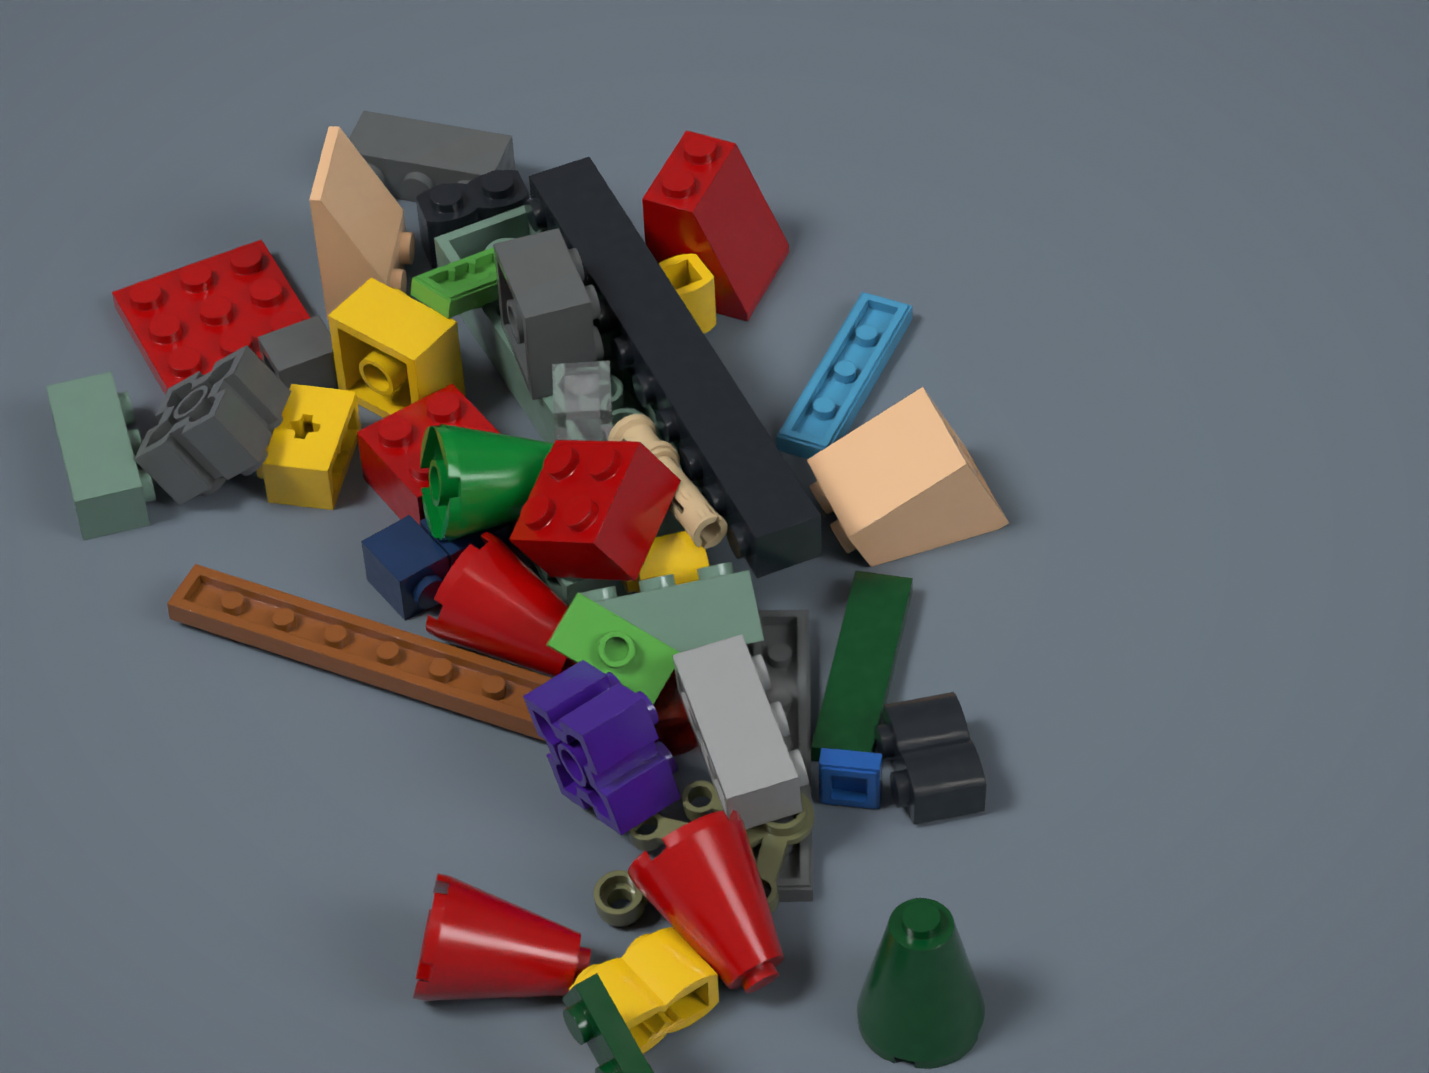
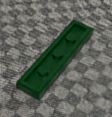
M855 571L811 745V761L819 762L821 748L875 753L874 728L875 725L882 724L883 706L887 702L913 593V578Z

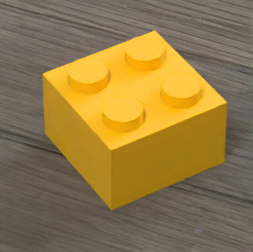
M372 277L328 315L338 388L356 391L358 405L385 418L452 383L466 397L457 321L452 318H446L434 309L412 299L402 290L391 288Z

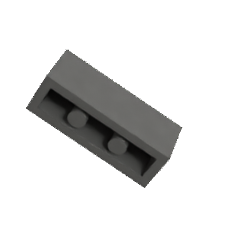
M363 111L349 137V140L392 196L400 200L416 202V197L419 194L441 184H467L471 180L491 171L515 170L513 139L511 135Z

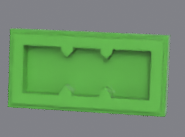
M494 247L413 277L410 295L448 319L498 300Z
M579 592L576 593L546 646L575 663L584 660L605 674L607 672L613 673L622 685L635 693L638 691L643 692L652 704L655 703L674 670L672 655L680 653Z

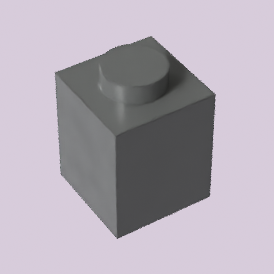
M319 315L258 337L261 360L288 388H290L291 384L339 389L331 334Z

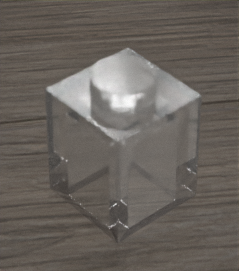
M610 361L552 364L553 414L556 440L608 441L610 431L614 427Z

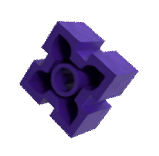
M582 660L523 696L538 736L546 740L551 752L546 756L561 794L584 810L592 806L597 819L620 835L628 832L681 798L673 774L677 772V764L669 749L662 742H654L659 738L654 726L658 723L659 718L652 702L643 692H633L622 685L613 673L607 672L605 674Z

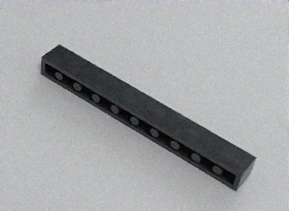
M586 157L530 175L531 199L525 200V211L532 229L535 232L540 230L544 232L559 228L567 248H576L578 250L584 270V281L582 282L584 286H594L600 304L601 317L593 320V326L597 327L600 335L606 334L610 340L611 352L618 368L621 371L628 369L632 376L634 390L640 404L643 407L650 405L654 411L657 428L663 441L673 442L680 456V465L685 475L691 481L696 480L702 489V495L714 510L725 519L727 523L726 535L734 556L737 559L745 558L757 578L822 556L821 515L591 158Z

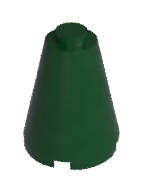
M915 898L898 905L890 915L859 995L857 1020L862 1038L879 1057L894 1063V1057L915 1062V1068L920 1069L939 1068L961 1059L972 1050L978 1040V1033L984 1021L985 1005L951 912L938 901L927 898Z

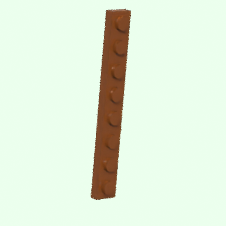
M198 564L192 567L167 603L171 620L546 741L538 736L523 696L552 679L551 677Z

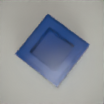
M821 748L819 759V803L880 809L882 799V754Z

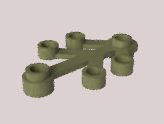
M694 781L684 788L681 799L684 813L689 820L693 821L707 814L723 810L714 785L710 782ZM802 792L800 794L803 812L791 815L795 818L788 823H775L771 821L746 829L751 848L761 844L756 864L762 884L766 885L771 891L769 897H767L771 913L776 910L779 904L776 881L787 847L804 840L814 826L815 815L813 805ZM700 796L711 799L710 803L703 807H695L690 804L692 800ZM658 812L628 831L630 841L639 850L652 851L664 844L663 837L688 822L665 818ZM645 824H652L657 827L649 835H641L636 832L639 827ZM615 870L603 875L595 884L593 891L598 915L604 922L613 926L632 924L640 918L644 912L645 904L649 902L633 884L628 872L624 870ZM618 899H627L632 902L625 908H611L612 903Z

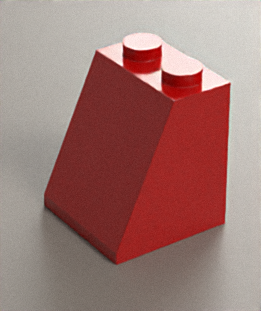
M686 130L642 198L645 243L658 263L678 255L697 254L714 276L716 313L748 322L787 257L789 244L737 144Z

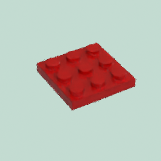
M262 239L112 292L115 309L164 394H166L168 388L199 371L203 375L211 372L215 362L246 345L261 359L258 343L259 336L310 318Z

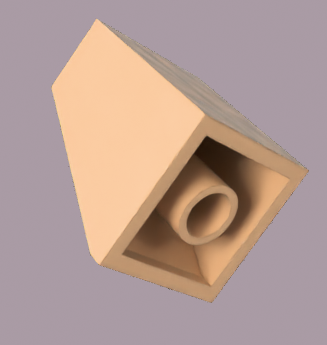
M923 387L807 459L817 479L816 482L810 485L812 493L827 515L834 511L838 520L830 524L832 531L848 554L857 549L870 567L999 530L1009 524L966 446Z

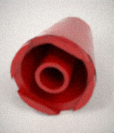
M490 532L480 535L485 545L479 549L470 544L457 558L442 581L434 600L443 605L438 620L428 614L426 631L440 640L553 678L577 664L546 646L568 606L500 538Z
M724 810L695 819L663 837L662 840L666 848L656 858L652 860L645 850L632 862L628 868V875L636 888L679 935L712 967L729 989L743 987L747 994L767 986L779 976L776 967L784 960V954L745 824L738 811L733 810L729 818Z
M437 873L433 889L435 894L432 909H429L416 974V979L425 981L417 980L413 999L441 1001L565 996L569 992V988L574 984L577 976L589 966L591 948L580 946L581 933L452 876Z

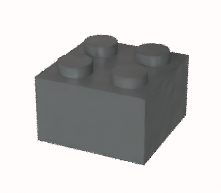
M559 228L493 244L501 325L532 400L598 384L596 360L604 358V350L599 331L596 326H593V320L601 317V310L594 286H584L582 282L584 281V270L578 250L576 248H567Z

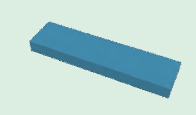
M865 292L860 294L777 434L776 443L779 451L809 459L847 434L913 320L912 305Z

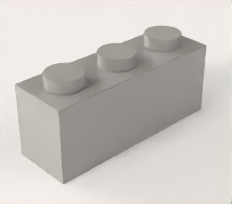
M741 634L672 655L679 695L720 804L727 817L729 818L733 810L738 811L744 821L745 828L748 829L803 812L800 787L809 784L807 771L800 751L795 749L788 752L783 738L790 736L788 723L781 703L779 701L769 703L765 691L771 689V683L761 654L751 657L744 637Z

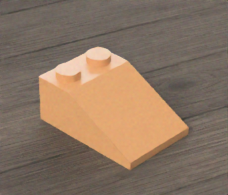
M329 126L309 199L327 320L328 315L371 277L391 288H397L406 293L407 279L404 266L405 264L412 265L415 255V236L413 232H406L404 210L342 129L337 126Z

